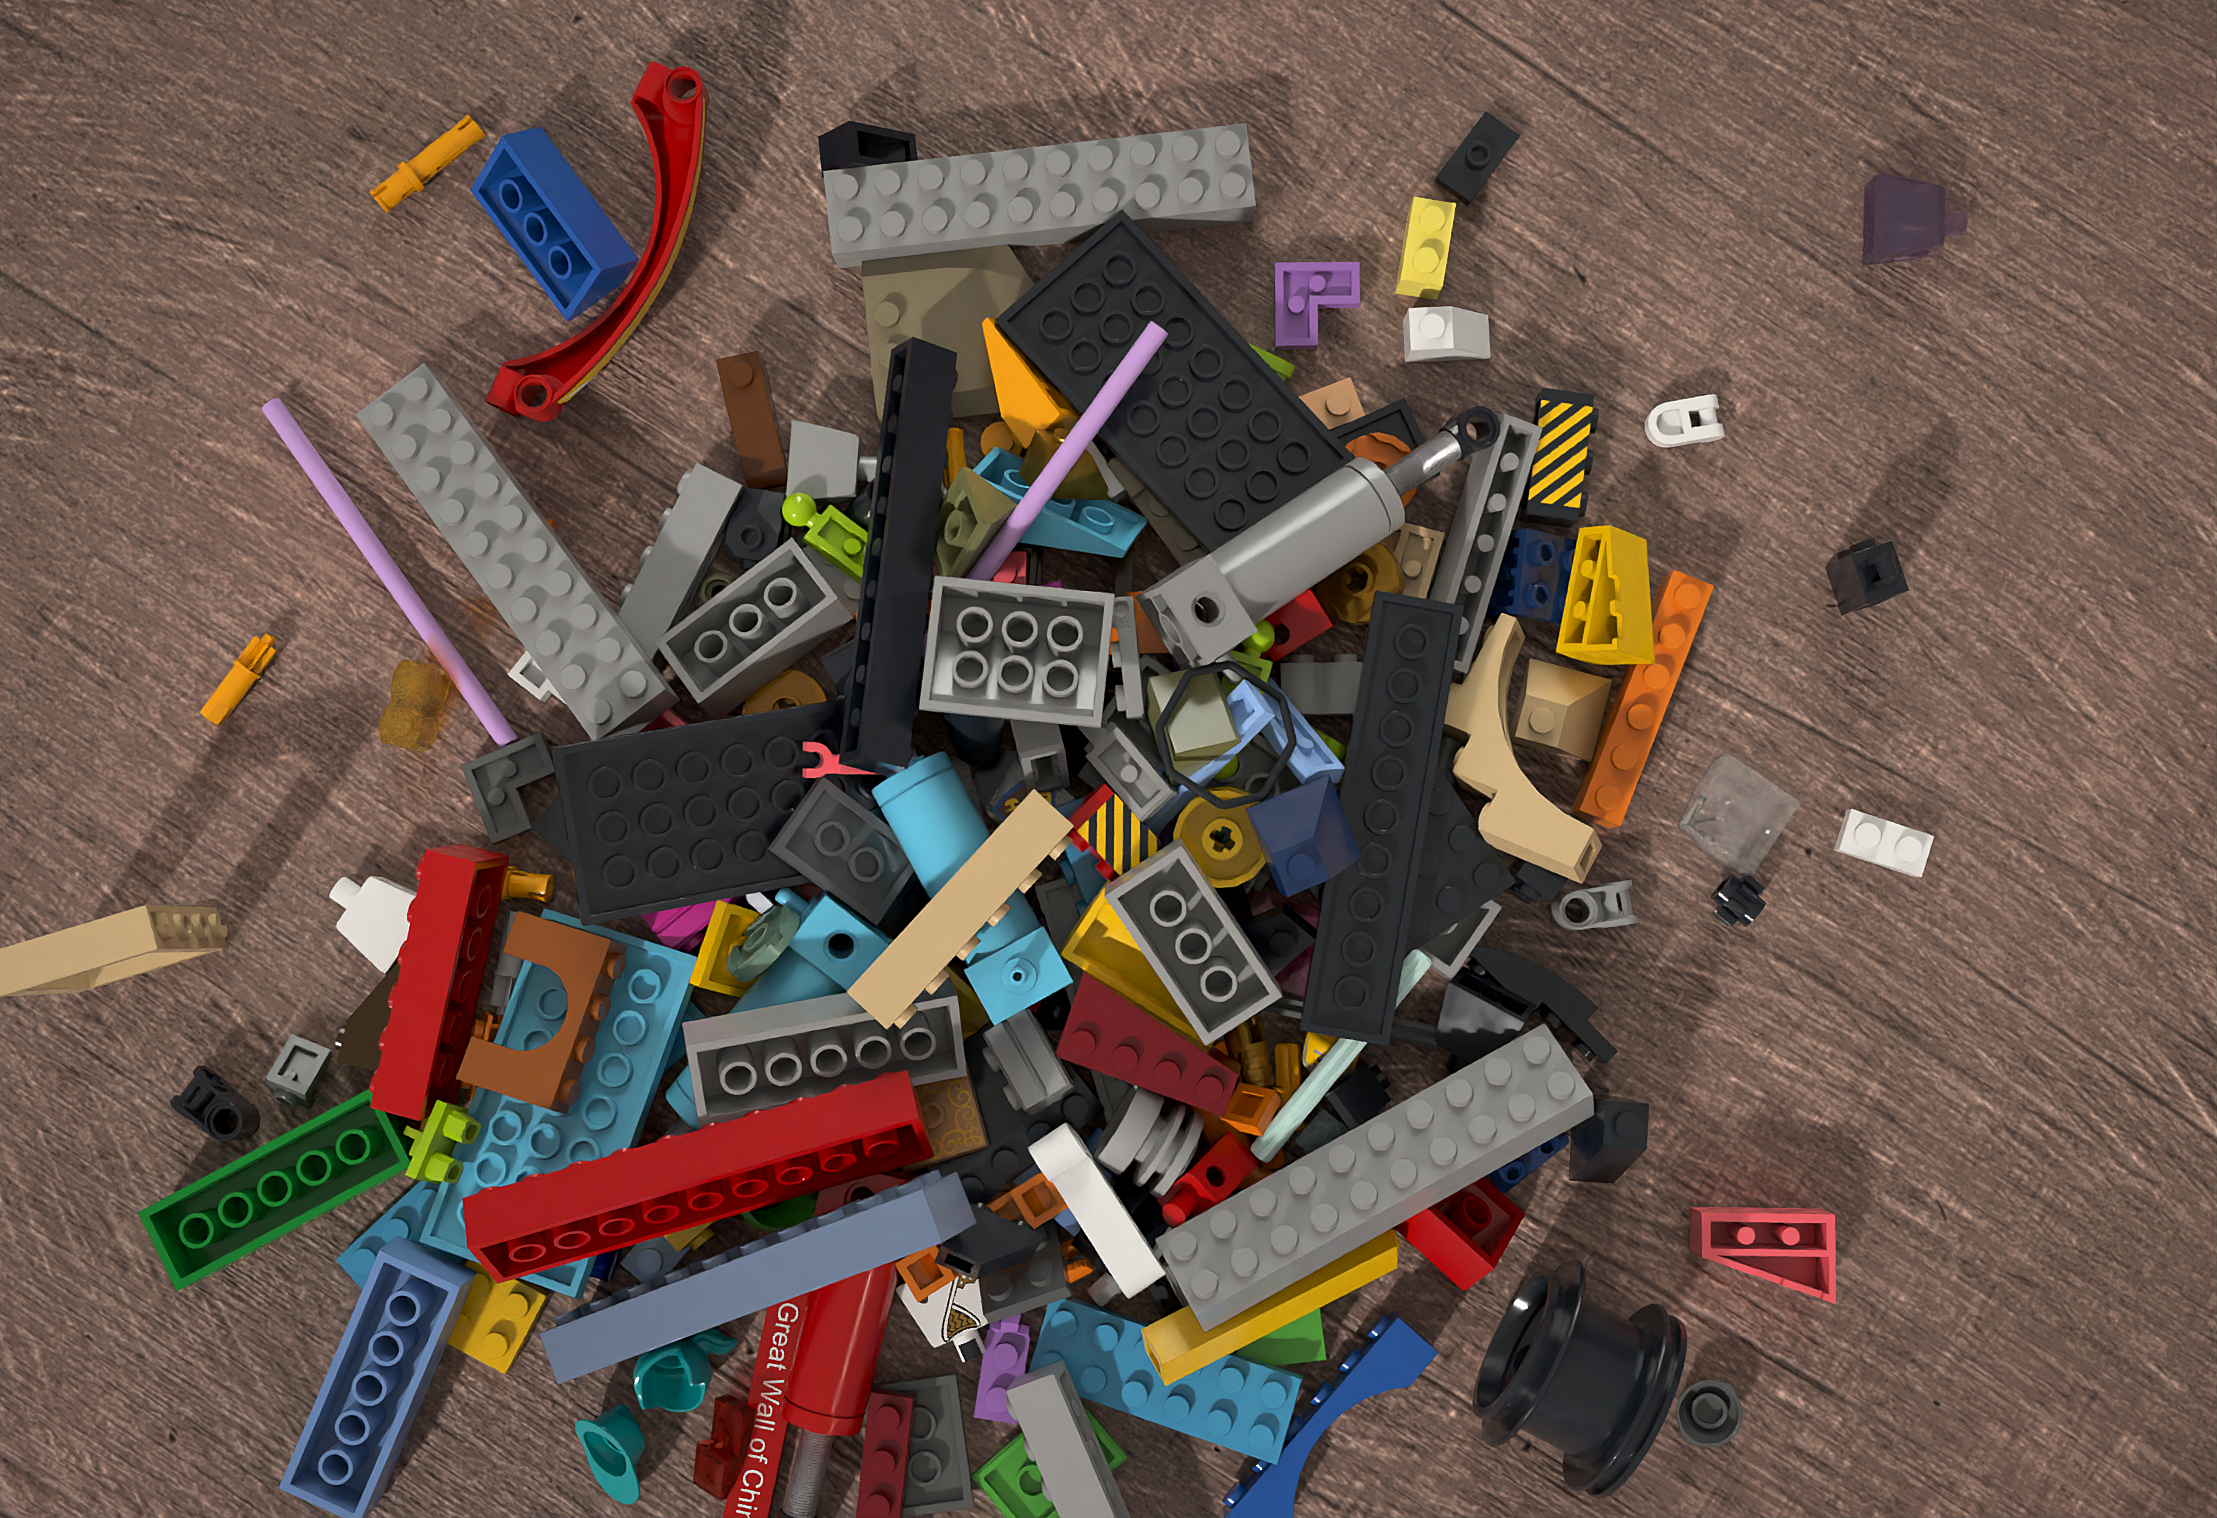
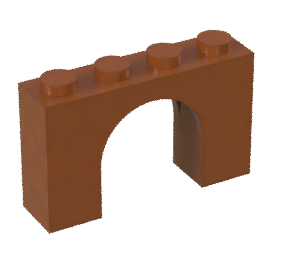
M518 911L503 953L549 968L559 976L565 986L568 999L565 1020L560 1030L549 1042L536 1049L527 1051L513 1050L471 1036L456 1079L548 1110L567 1114L570 1106L579 1097L581 1090L579 1080L585 1064L594 1055L596 1040L594 1038L600 1022L609 1013L611 1007L610 994L615 980L624 971L627 947L601 936Z

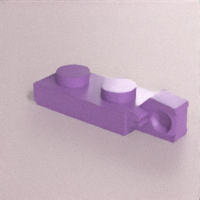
M1021 1313L991 1323L990 1327H988L985 1342L986 1352L983 1355L974 1418L1017 1424V1420L1011 1417L1006 1405V1390L1015 1378L1025 1374L1031 1334H1029L1030 1324L1020 1323Z

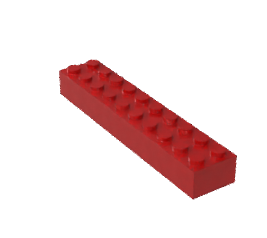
M908 1070L886 1072L880 1074L874 1080L856 1085H841L829 1093L811 1098L799 1097L791 1100L784 1106L770 1110H754L748 1112L742 1118L725 1123H709L697 1131L683 1135L663 1136L652 1144L638 1148L618 1149L610 1156L593 1161H577L571 1163L565 1169L548 1174H531L520 1182L502 1187H486L475 1195L462 1198L467 1248L499 1284L935 1157L925 1113Z

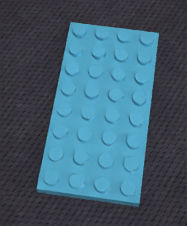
M544 908L541 915L543 919L601 936L627 947L624 971L615 980L610 994L611 1007L609 1013L600 1022L594 1038L596 1040L594 1055L585 1064L579 1080L581 1083L579 1097L570 1106L568 1113L564 1114L477 1086L467 1115L481 1123V1129L476 1141L471 1145L456 1142L451 1157L463 1161L464 1170L458 1183L441 1182L419 1242L480 1263L467 1248L462 1198L475 1195L486 1187H502L520 1182L531 1174H548L565 1169L568 1165L577 1161H593L610 1156L618 1149L636 1148L695 986L689 983L697 960L696 956L596 924L583 926L580 919ZM524 961L494 1040L495 1044L513 1050L527 1051L546 1044L557 1034L567 1014L568 999L565 986L554 971ZM597 1255L520 1278L574 1298H582Z

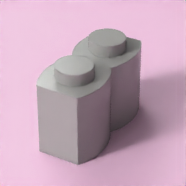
M1356 654L1332 655V662L1327 663L1314 662V655H1290L1289 663L1280 664V689L1303 717L1353 716L1362 662H1357Z

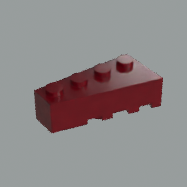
M1087 971L1083 972L1055 1054L1056 1057L1223 1117L1225 1116L1241 1069V1064L1217 1048L1205 1046Z

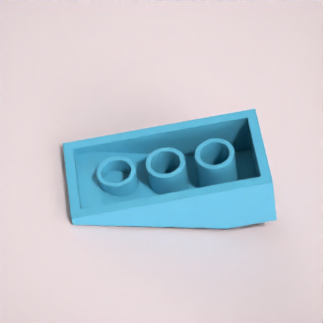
M997 446L973 469L975 473L1017 505L1030 488L1019 475L1024 459ZM1050 498L1018 542L1123 558L1144 530L1149 519L1110 500Z

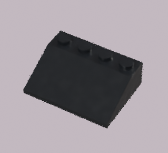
M991 1020L963 1041L965 1061L968 1063L990 1147L927 1166L930 1172L938 1169L941 1177L957 1172L969 1203L979 1202L984 1204L1036 1164L1028 1150L1029 1146L1065 1122L1071 1125L1077 1132L1105 1110L1096 1092L1074 1064L1062 1058L1060 1059L1077 1089L1059 1101L1053 1102L1052 1105L1031 1116L1024 1112L1022 1107L1015 1110L1003 1090V1087L1009 1084L1001 1069L994 1072L982 1052V1049L988 1046L983 1034L994 1027ZM1042 1025L1054 1049L1057 1051L1058 1044Z

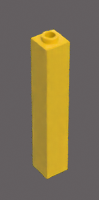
M1391 1228L1207 1332H1204L1192 1308L1188 1305L1141 1329L1145 1351L1163 1383L1167 1386L1397 1269V1249L1401 1247L1399 1238L1394 1229Z

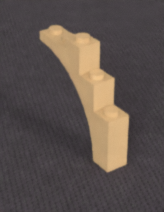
M1501 613L1496 624L1487 629L1478 657L1475 662L1472 661L1470 663L1468 673L1463 675V684L1459 685L1451 682L1442 736L1466 744V746H1462L1457 751L1454 757L1452 773L1462 789L1492 800V803L1488 802L1483 807L1478 821V830L1487 843L1491 844L1494 848L1582 884L1602 844L1594 828L1563 813L1541 795L1521 771L1515 759L1508 731L1507 695L1513 666L1525 640V635L1517 618Z

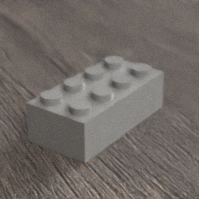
M791 538L654 643L697 703L712 718L721 719L854 617L795 540Z
M1181 837L1105 886V898L1205 1046L1282 997L1279 983Z

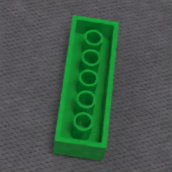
M368 1089L139 1211L138 1215L176 1291L200 1283L405 1173L413 1157L409 1155V1151L414 1142L413 1138L403 1134L406 1126L409 1125L406 1117L370 1108L373 1094Z

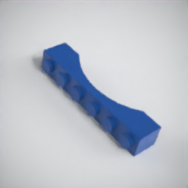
M1394 1310L1388 1317L1384 1314L1378 1317L1368 1329L1366 1334L1370 1338L1359 1351L1356 1348H1352L1339 1363L1338 1368L1341 1372L1330 1384L1324 1381L1313 1392L1309 1399L1312 1406L1302 1417L1296 1414L1291 1418L1278 1464L1275 1465L1256 1458L1251 1467L1255 1472L1244 1484L1238 1481L1226 1493L1222 1500L1226 1504L1223 1508L1224 1518H1293L1294 1498L1301 1470L1310 1450L1324 1430L1343 1412L1362 1400L1387 1390L1409 1387L1438 1354L1435 1347Z

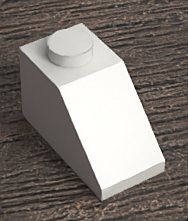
M1453 306L1408 308L1403 320L1405 363L1490 358L1488 315Z

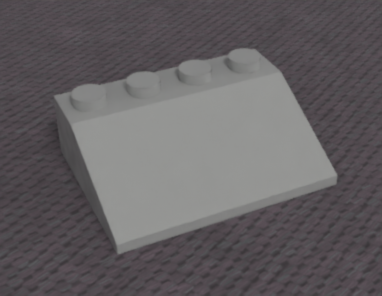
M935 576L919 709L1101 728L1115 594Z

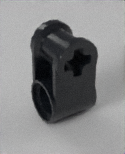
M198 1065L193 1070L194 1078L180 1095H174L170 1100L171 1106L179 1114L193 1121L208 1133L211 1138L217 1141H232L251 1137L260 1125V1114L256 1106L234 1090L222 1076L204 1066ZM232 1110L238 1117V1125L234 1131L230 1129L227 1122L228 1115Z

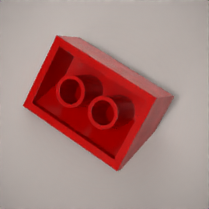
M1482 1177L1393 1228L1458 1287L1465 1291L1496 1267L1523 1220L1525 1213L1485 1177Z

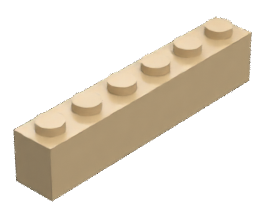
M1033 789L846 993L887 1030L893 1023L901 1029L919 1009L912 1002L923 990H927L932 995L949 977L950 974L944 969L945 966L955 956H958L963 961L981 942L975 936L978 930L986 922L994 927L1012 908L1006 902L1012 893L1018 888L1025 894L1037 881L1042 873L1036 867L1045 857L1049 855L1056 860L1073 840L1067 833L1074 825Z

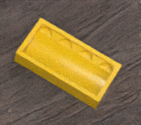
M1108 880L1061 945L1060 955L1203 1043L1105 898V886L1111 883ZM1215 1040L1208 1044L1207 1047L1211 1048Z

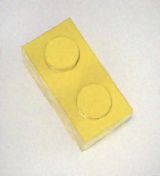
M1419 197L1413 198L1407 216L1395 289L1396 294L1437 300L1444 282L1456 203Z

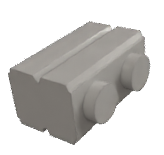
M1029 1008L1023 1009L1009 1017L1005 1022H1001L984 1032L983 1037L988 1046L983 1048L982 1052L994 1072L1001 1069L1009 1084L1004 1086L1003 1090L1015 1110L1022 1107L1024 1112L1031 1116L1052 1105L1053 1102L1059 1101L1077 1089L1061 1059L1055 1056L1056 1050L1038 1018Z

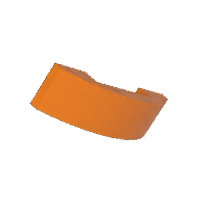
M1042 1171L986 1205L994 1214L1007 1220L1016 1219L1024 1221L1031 1225L1033 1229L1068 1208L1054 1183L1050 1182ZM942 1243L910 1254L895 1263L917 1302H920L961 1275L934 1263Z

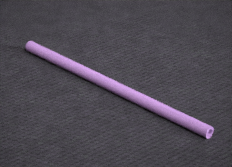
M1150 321L964 579L990 581L1169 335L1165 330ZM928 629L923 637L921 653L924 659V663L926 655Z
M279 398L267 402L262 407L263 413L498 747L501 749L519 740L517 734Z

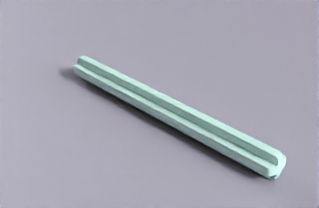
M1419 949L1412 950L1403 960L1396 1007L1431 966V959ZM1339 1038L1270 1122L1263 1137L1259 1136L1250 1149L1252 1153L1265 1163L1270 1162L1367 1042Z

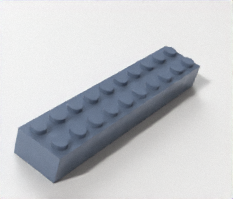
M937 1169L901 1186L899 1184L892 1186L864 1200H855L827 1214H818L790 1228L776 1230L753 1242L739 1244L716 1256L702 1258L679 1270L668 1271L642 1284H634L616 1291L605 1298L600 1297L584 1303L576 1309L554 1317L556 1326L539 1334L557 1384L943 1243L976 1224V1220L958 1173L954 1172L941 1177Z

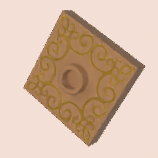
M967 1062V1076L914 1086L925 1113L935 1157L902 1166L903 1172H912L990 1147Z

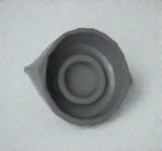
M1725 1379L1700 1380L1693 1383L1681 1393L1677 1401L1676 1418L1680 1429L1679 1435L1688 1443L1704 1447H1720L1729 1442L1737 1434L1741 1426L1743 1413L1740 1401L1733 1386Z

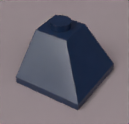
M1329 774L1245 808L1277 891L1287 897L1330 880L1362 858Z

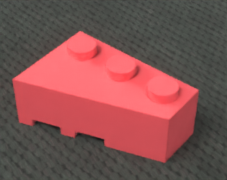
M1689 1207L1691 1252L1713 1262L1836 1304L1835 1214L1820 1208Z

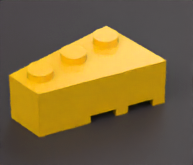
M1611 525L1579 528L1557 643V653L1590 665L1655 664L1646 539Z

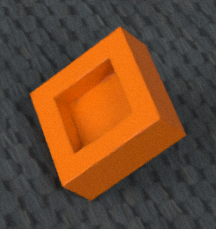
M1239 1082L1231 1096L1225 1116H1221L1220 1119L1226 1128L1263 1137L1282 1100L1276 1090Z

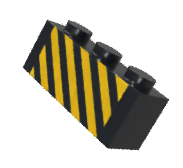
M1542 388L1536 396L1532 424L1542 427V432L1523 491L1520 521L1570 528L1578 521V517H1584L1588 502V492L1582 491L1584 475L1589 476L1593 463V450H1587L1589 434H1595L1599 418V409L1593 408L1594 394Z

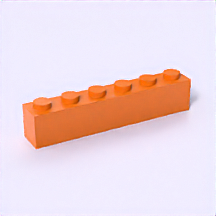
M1672 570L1662 577L1651 605L1655 664H1628L1593 753L1592 761L1589 763L1570 813L1609 829L1621 826L1714 585L1676 570Z

